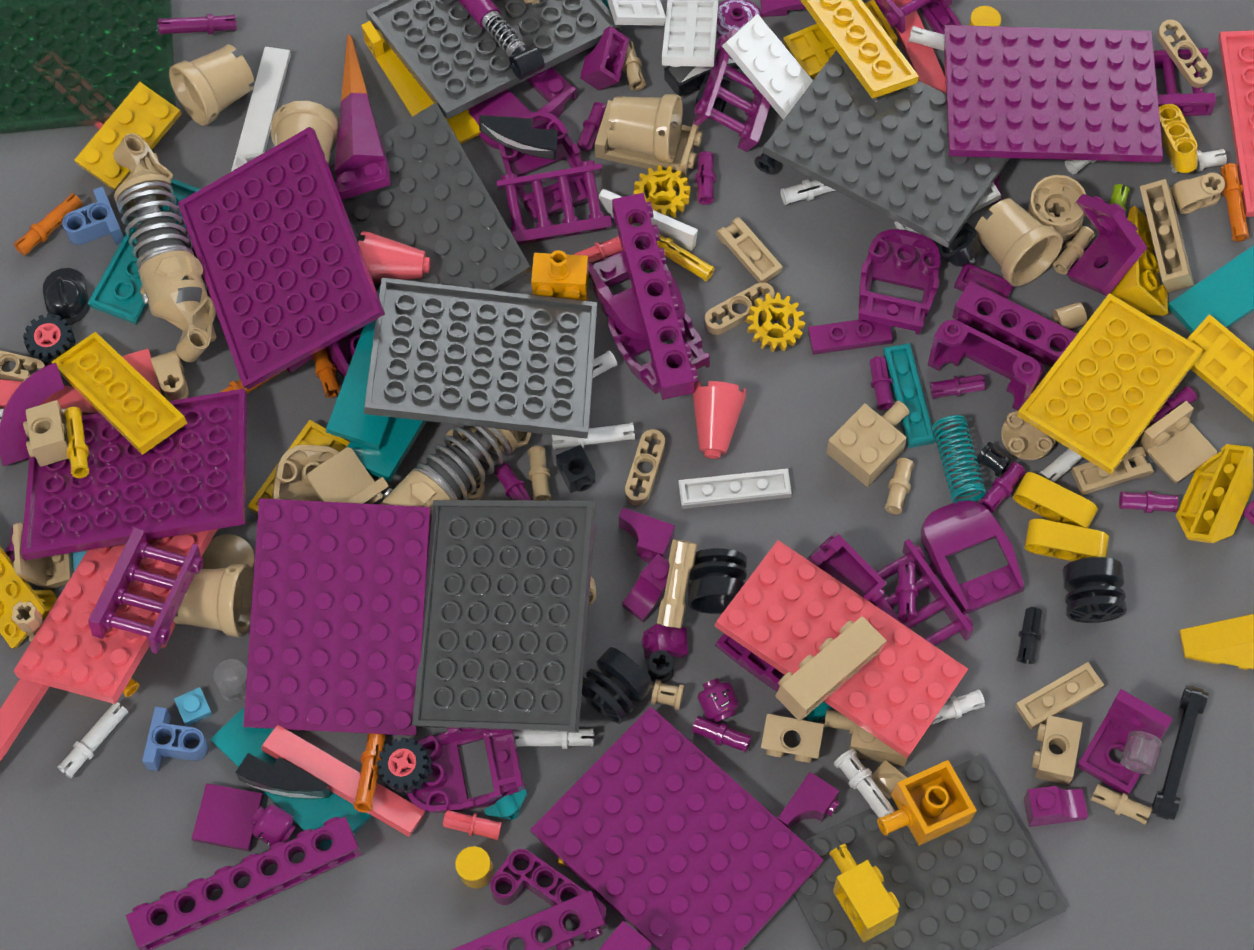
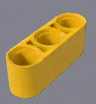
M1164 104L1159 107L1162 145L1176 171L1181 173L1192 172L1197 167V142L1178 106Z
M1027 472L1013 495V499L1019 505L1050 521L1089 528L1098 511L1097 506L1090 500L1032 472Z
M1031 519L1028 523L1024 548L1030 553L1067 561L1089 557H1106L1109 535L1102 531L1044 519Z

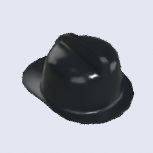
M965 222L948 248L933 240L939 249L940 256L944 257L952 265L958 267L968 262L974 266L977 264L975 257L980 252L981 245L977 238V231L969 223Z
M61 268L53 271L46 277L43 283V295L48 314H52L54 318L56 315H59L68 324L80 321L86 315L89 308L87 290L82 275L74 269Z

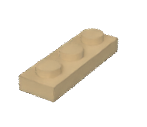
M1089 662L1017 702L1015 707L1030 730L1039 726L1040 723L1043 724L1048 715L1057 716L1103 689L1104 684Z

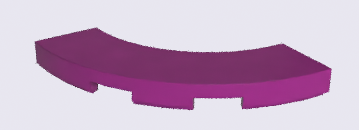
M56 363L47 365L27 377L6 403L0 421V461L2 466L29 458L26 446L27 435L23 422L27 421L26 409L39 406L52 394L65 389Z

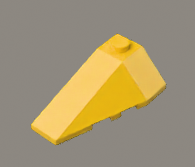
M1136 206L1130 208L1127 219L1137 227L1138 230L1136 232L1148 248L1110 294L1143 314L1165 316L1168 314V293L1164 284L1160 285L1158 276L1160 270L1156 257L1153 254L1155 249L1148 219Z
M1254 614L1185 628L1179 631L1184 658L1218 665L1220 663L1229 664L1244 670L1254 669Z

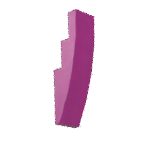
M724 633L716 642L715 647L761 682L778 692L780 688L778 682L784 674Z

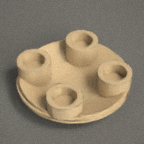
M1018 411L1011 412L1007 416L1001 431V438L1005 448L1013 456L1023 460H1036L1046 456L1053 449L1056 440L1017 416Z
M232 534L213 538L202 555V569L227 568L232 564H249L253 569L255 564V557L250 544L245 539Z

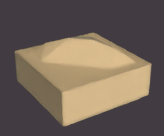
M885 760L872 774L871 779L888 800L892 798L891 793L897 782L907 777Z

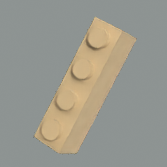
M1163 179L1140 186L1162 282L1167 292L1170 293L1194 286L1172 192L1167 180Z
M863 616L855 623L852 620L848 621L839 630L840 635L836 639L828 638L819 647L820 652L816 656L808 655L799 664L798 667L800 669L793 674L790 671L778 682L780 688L775 697L799 721L881 652L887 640Z

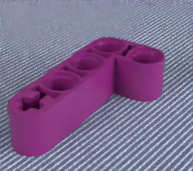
M526 849L514 850L490 882L493 899L500 905L512 904L525 887L551 906L563 903L561 899L567 893L579 896L587 892ZM519 860H526L530 863L529 867L523 871L516 870L514 865ZM544 876L554 880L552 885L547 888L540 887L537 884L539 879ZM503 883L512 886L511 891L505 895L499 894L496 891L497 887ZM597 899L604 919L607 922L606 908L604 904ZM578 916L569 917L580 925V918Z

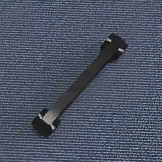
M1185 686L1179 705V708H1183L1184 711L1162 792L1157 791L1152 804L1151 813L1166 820H1174L1179 809L1181 798L1176 797L1197 715L1198 713L1203 714L1209 692H1205L1201 688L1194 686Z

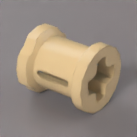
M656 679L651 704L671 705L676 710H680L685 685L672 686L663 684L661 680Z

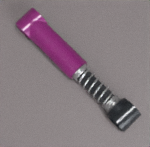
M458 0L481 28L487 29L499 46L502 47L503 51L506 52L509 56L511 69L518 79L522 80L545 68L543 56L538 48L534 45H525L518 38L517 34H514V30L510 29L509 25H506L505 20H502L501 11L492 0Z

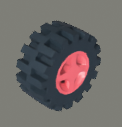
M47 314L45 318L43 315L38 316L39 320H31L32 325L26 326L25 330L27 333L23 335L24 344L30 356L41 360L45 366L48 365V362L52 364L54 359L75 346L74 343H76L70 325L65 319L62 320L59 315H56L55 318L52 314Z
M401 738V741L394 739L391 746L386 744L384 746L386 751L380 752L379 757L381 760L377 761V766L380 769L378 773L382 780L391 789L403 794L405 791L410 794L414 793V789H422L421 784L423 782L427 784L429 781L427 777L432 775L433 772L431 769L433 762L428 751L414 739Z

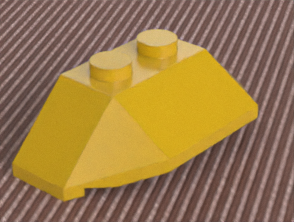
M1226 444L1220 449L1221 452L1210 457L1195 470L1176 514V518L1188 540L1215 543L1234 534L1253 490L1252 447Z

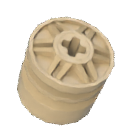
M1053 175L1045 177L1036 184L1031 193L1028 213L1043 225L1053 226L1061 234L1063 243H1066L1073 239L1082 227L1085 213L1076 201L1082 194L1086 195L1085 190L1078 181L1068 176Z

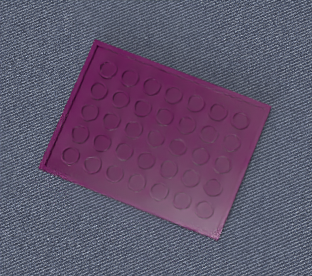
M966 25L944 26L948 156L1133 162L1162 161L1163 150L1152 31Z
M308 127L178 202L196 257L202 264L205 282L244 388L250 389L385 315L320 142L313 128Z
M245 388L169 401L184 415L187 424L143 455L100 413L82 416L85 444L89 448V456L87 457L89 474L84 478L73 477L69 459L40 467L35 457L31 458L29 455L21 555L24 560L126 544L134 528L145 530L147 540L245 524L247 393Z
M259 498L243 727L275 729L277 725H280L288 730L417 736V726H412L417 670L421 661L430 507Z
M651 706L530 829V832L644 938L652 943L657 950H743L824 861Z

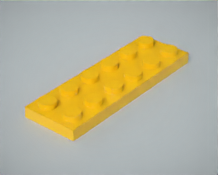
M800 0L872 99L917 84L918 74L862 0Z
M97 332L92 333L52 361V363L57 364L59 373L142 455L187 424L184 415Z

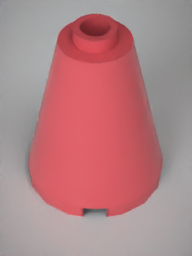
M361 232L360 235L365 239L364 241L359 240L358 244L373 284L381 283V278L412 280L423 278L424 273L429 274L431 258L426 257V251L371 232Z
M708 381V386L700 387L701 382L694 383V393L692 395L699 451L704 453L706 458L720 459L721 455L726 454L746 399V389L743 388L742 391H739V385L719 381Z

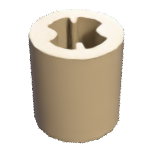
M1080 302L1055 309L1052 312L1053 321L1069 330L1087 323V315Z

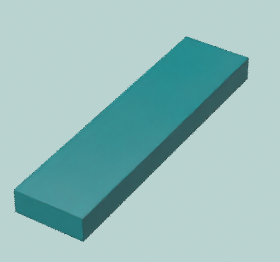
M910 343L883 348L889 378L892 379L891 386L895 401L902 402L909 410V414L901 420L904 436L907 437V448L934 444L935 437Z

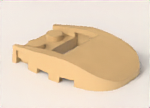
M298 445L290 448L283 454L277 465L272 499L321 501L307 481L306 475L339 452L331 447L316 445Z

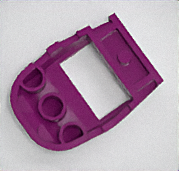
M552 67L526 80L549 102L537 112H547L558 118L564 112V105L570 98L574 101L578 98L577 88L575 86L572 87ZM508 89L469 108V114L478 125L479 115L519 118L532 113ZM482 132L478 135L487 145L500 150L498 142Z
M533 112L519 118H532V128L558 130L556 160L526 155L499 143L506 173L516 174L517 177L565 158L570 168L579 167V163L582 162L578 146L568 136V131L563 123L556 116L547 112ZM584 175L568 178L573 207L586 201L588 203ZM558 182L544 187L543 191L548 216L563 211ZM517 186L518 199L534 222L538 223L533 192L526 194L523 186Z
M889 229L879 233L873 239L861 269L858 322L867 320L916 331L915 334H920L940 281L938 279L940 253L937 245L930 238L910 231ZM873 279L923 290L922 303L869 292L871 281Z
M646 246L638 247V249L645 250L648 248ZM623 251L593 265L589 262V278L591 277L593 281V290L602 305L605 315L610 316L615 321L616 327L623 334L632 339L645 340L633 288L631 287L614 296L609 290V287L630 278ZM663 264L664 271L670 272L667 265ZM670 272L672 287H669L671 295H676L679 310L675 312L677 319H683L686 311L685 303ZM653 292V293H651V294H649V295H651V296H653V297H657V296H660L661 294H660V293H657V292ZM658 316V317H656V319H657V320H665V319H667V317H665V316Z
M686 313L682 319L685 327V334H682V337L690 345L692 358H688L690 367L695 366L696 370L703 366L708 368L710 367V356L708 352L704 353L702 339L693 327L692 319ZM609 316L608 326L631 373L655 394L659 393L652 361L640 366L635 359L636 356L649 350L646 339H632L623 334L616 327L615 321ZM676 363L668 365L670 368L680 367V365Z
M958 501L957 503L941 507L928 515L921 528V540L931 562L929 566L933 573L938 576L950 597L954 596L959 602L962 613L969 614L1024 591V583L1013 546L996 519L984 505L974 501ZM995 537L1008 565L959 585L946 557Z
M447 728L445 733L435 737L430 735L417 741L430 754L433 766H431L433 772L432 775L427 777L429 779L428 783L423 782L421 784L422 789H414V793L409 794L407 792V795L411 802L422 810L431 813H445L448 810L456 812L487 807L496 803V801L504 796L513 795L526 789L514 731ZM484 739L494 791L468 799L458 746Z

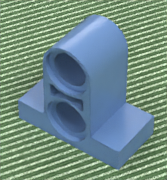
M103 186L93 190L97 202L72 211L63 218L62 225L70 242L76 245L85 244L108 234L112 235L115 245L120 244L124 238Z
M155 707L142 759L143 764L147 770L159 771L162 756L191 761L203 759L208 752V743L202 732L193 727L170 724L171 716L168 710L162 707ZM172 736L168 744H159L162 737ZM200 740L196 748H187L190 741Z

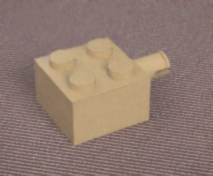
M896 401L883 416H880L864 403L828 440L827 454L866 487H869L904 451L907 437L899 432L895 426L909 414L908 408L902 402Z
M827 708L824 727L849 731V734H852L849 750L855 749L857 751V758L877 762L887 760L890 764L905 767L908 758L896 752L840 712Z

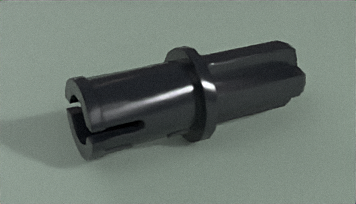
M1030 607L1025 610L1023 628L1018 634L1021 639L1016 660L1023 664H1027V660H1029V664L1035 663L1037 642L1041 640L1039 630L1042 610L1036 607Z

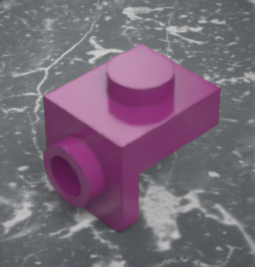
M657 623L644 631L642 647L644 648L645 659H649L652 653L659 650L666 651L673 657L683 658L688 655L686 627H668Z

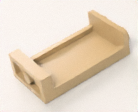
M608 100L595 141L596 158L645 169L650 167L654 171H657L658 165H661L662 170L672 166V173L680 170L681 177L687 176L688 169H693L696 153H693L695 146L699 147L702 140L703 132L699 131V125L692 124V127L682 125L675 159L672 163L659 161L652 155L609 147L607 134L608 130H611L612 121L608 120L613 101ZM672 123L674 127H677L678 124Z

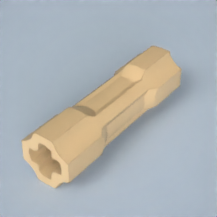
M672 540L669 556L670 568L664 598L660 603L658 624L682 628L690 570L694 565L698 545L696 543Z
M18 602L12 608L13 615L11 618L23 632L27 633L31 642L44 621L42 620L41 613L31 602Z

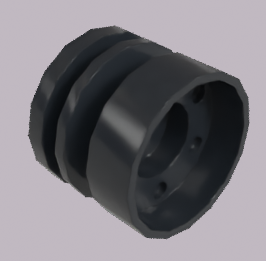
M725 548L697 551L694 565L689 575V579L692 582L688 584V606L700 613L722 614L745 584L743 581L747 577V570L745 569L747 557L741 552Z
M1089 557L1072 561L1064 566L1062 570L1064 588L1069 592L1065 597L1067 604L1066 616L1070 620L1081 623H1101L1118 619L1126 614L1127 605L1124 601L1126 595L1124 590L1121 589L1124 584L1123 565L1120 561L1107 557Z
M610 647L596 661L601 673L597 670L589 669L586 672L587 678L583 677L582 695L597 712L609 720L621 724L626 719V713L629 714L634 710L630 699L640 702L654 687L649 676L635 661L620 650Z

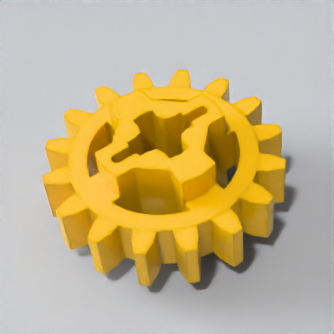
M658 165L657 171H653L649 167L648 175L640 173L639 181L634 183L633 195L644 193L647 190L649 197L646 198L644 194L645 201L651 202L652 209L663 215L670 214L672 218H676V211L678 210L683 213L685 205H689L690 186H688L687 177L681 178L680 170L672 173V166L662 170L661 165ZM676 187H677L678 190H679V195H678V196L676 195V191H675V188H676Z
M768 293L764 297V302L757 298L755 306L750 307L748 312L751 315L747 316L746 323L752 325L748 327L747 333L755 334L752 341L754 343L760 340L762 342L761 349H764L766 345H770L771 352L775 351L776 346L785 351L787 343L793 347L796 343L795 338L800 339L803 332L799 329H803L805 326V322L800 321L804 312L796 311L799 303L796 302L791 305L789 303L790 296L782 300L780 293H777L775 298L772 299ZM759 314L761 315L760 318H761L762 321H763V324H762L761 327H759V324H758V316H759ZM789 318L792 319L793 323L792 331L790 330L791 326L788 324ZM771 320H772L773 322H775V321L778 320V321L780 322V324L775 323V324L773 325V324L771 323Z

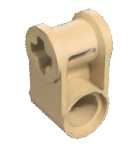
M1208 173L1196 178L1179 181L1170 189L1181 214H1188L1217 204L1221 198V192L1224 190L1225 181L1217 173Z
M174 350L152 357L153 369L166 399L173 401L188 398L189 389L184 375L185 371L177 351Z

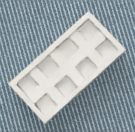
M607 0L615 25L664 26L666 16L660 0Z
M667 0L662 66L714 67L718 0Z
M758 14L722 45L783 120L813 82L811 77Z

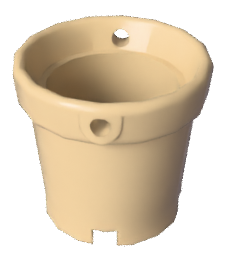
M228 44L191 62L182 61L170 67L169 77L176 97L187 114L202 126L210 124L217 119L219 112L254 90V87L249 86V84L254 82L251 69L242 55L236 58L231 53L236 50L232 45Z
M665 94L662 98L614 97L608 120L612 121L611 130H608L607 134L609 147L652 155L659 161L672 163L676 157L681 136L683 115L681 96ZM673 121L677 122V127L672 125Z
M293 101L280 107L274 113L270 123L273 144L277 146L304 129L311 127L316 132L329 165L331 151L334 149L338 137V121L333 113L323 105L311 101Z
M1012 199L1001 200L989 209L993 214L988 220L983 216L980 218L975 230L978 233V240L1001 267L1003 278L1010 285L1019 287L1032 282L1051 266L1062 249L1063 238L1053 226L1043 225Z
M232 564L227 568L201 569L199 574L194 575L177 611L178 616H175L173 621L176 624L220 630L227 636L244 637L250 629L253 569L249 564Z

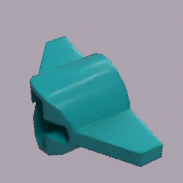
M524 789L513 795L504 796L496 801L494 805L484 809L486 816L514 820L519 816L520 808L528 793Z

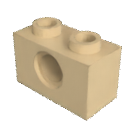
M56 400L26 409L27 421L23 422L27 437L30 438V441L26 442L30 457H35L40 467L68 459L66 454L68 447L66 422L59 402Z
M767 713L761 748L767 749L766 755L783 758L785 752L795 754L794 760L811 763L812 758L818 759L824 724L805 720L799 721L798 719ZM794 730L799 733L801 741L798 746L789 747L784 743V735L787 731Z
M1048 715L1045 723L1039 724L1036 740L1041 741L1039 751H1034L1031 765L1032 768H1036L1035 778L1064 785L1070 784L1074 775L1082 722ZM1057 745L1062 749L1063 753L1059 755L1053 754L1049 750V746Z

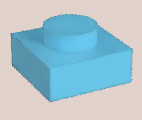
M200 687L174 698L186 727L213 715Z

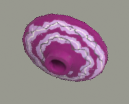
M725 0L718 5L716 33L721 36L726 35L733 28L740 30L755 15L758 14L762 18V14L759 8L749 0Z

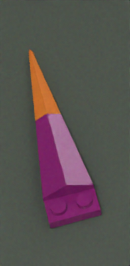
M349 34L346 44L334 168L337 190L341 200L390 185L389 164L366 91L354 41Z

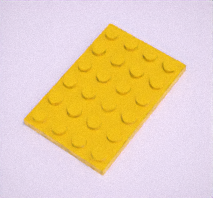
M1109 293L1019 409L1017 416L1107 473L1112 474L1200 357L1203 349Z

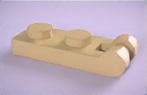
M739 217L732 220L731 225L728 227H722L716 231L720 242L731 250L758 283H766L782 272L783 266ZM736 233L739 234L740 236L736 239L733 237V235H735Z
M1136 447L1129 450L1112 474L1107 473L1091 462L1075 466L1071 472L1082 496L1137 478H1146L1152 475L1154 470L1145 459L1146 452L1144 448ZM1129 462H1135L1137 467L1131 468Z

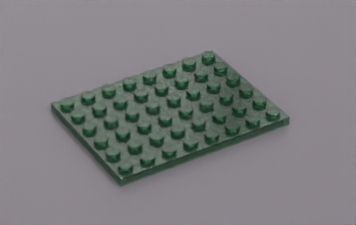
M0 0V134L95 125L97 123L105 124L139 82L176 107L175 92L169 77L170 67L174 65L173 34L159 35L157 24L158 18H172L171 0Z

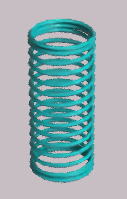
M961 415L941 418L932 426L937 448L939 449L938 453L942 460L941 464L944 466V475L947 477L946 482L951 494V501L954 503L958 501H976L981 499L986 493L985 486L982 484L983 479L980 478V468L977 467V457L974 455L975 451L972 450L974 448L971 444L972 439H969L971 435L968 433V424L966 418ZM953 420H962V421L950 422V423H947V424H945V425L939 427L938 429H935L937 426H939V425H941V424H943V423H945V422L953 421ZM961 423L960 425L954 428L941 430L946 426ZM949 463H955L952 466H947ZM959 468L954 470L953 472L949 471L950 469ZM952 474H959L955 477H950ZM978 479L980 480L979 483H972V482H975V481L978 480ZM953 480H960L956 483H952ZM956 485H963L959 488H953ZM971 490H976V491L971 492V493L961 494V493H963V492H967V491H971ZM982 490L981 493H979V494H977V495H975V496H973V497H969V498H965V499H955L956 496H959V497L969 496V495L976 494V493H978V492H980V491Z

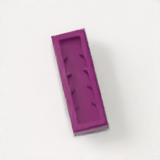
M852 320L808 327L813 355L891 344L893 341L889 325L867 320L862 322Z

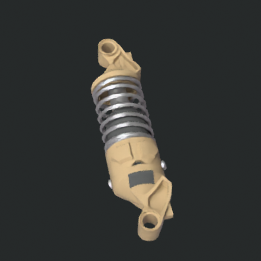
M130 133L122 139L113 153L115 161L131 171L130 175L116 189L114 198L119 213L123 214L121 220L123 224L127 225L125 229L126 235L131 236L128 242L130 246L134 247L132 254L138 258L136 266L142 282L140 291L145 304H149L153 316L167 320L183 331L176 347L177 354L186 362H194L209 346V343L217 338L213 327L216 310L212 299L207 295V284L201 277L203 273L202 264L195 258L193 251L190 249L191 243L186 238L188 234L183 227V219L179 216L180 210L176 206L177 201L171 186L173 174L159 163L157 154L152 152L148 144L139 135ZM162 206H170L167 211H160ZM127 216L136 217L131 222L127 221ZM131 227H137L134 233H131Z
M463 425L464 428L454 426L453 434L455 437L450 435L444 436L446 446L436 445V454H427L426 464L419 463L417 468H414L393 490L389 488L384 493L385 499L380 505L430 507V539L433 500H467V493H474L476 491V484L485 482V474H492L494 472V465L503 463V456H509L516 448L528 444L531 432ZM458 431L467 436L469 439L465 442L458 433ZM488 451L498 455V460L493 461ZM479 460L489 464L490 468L484 470ZM480 472L481 478L477 480L476 478L479 476Z

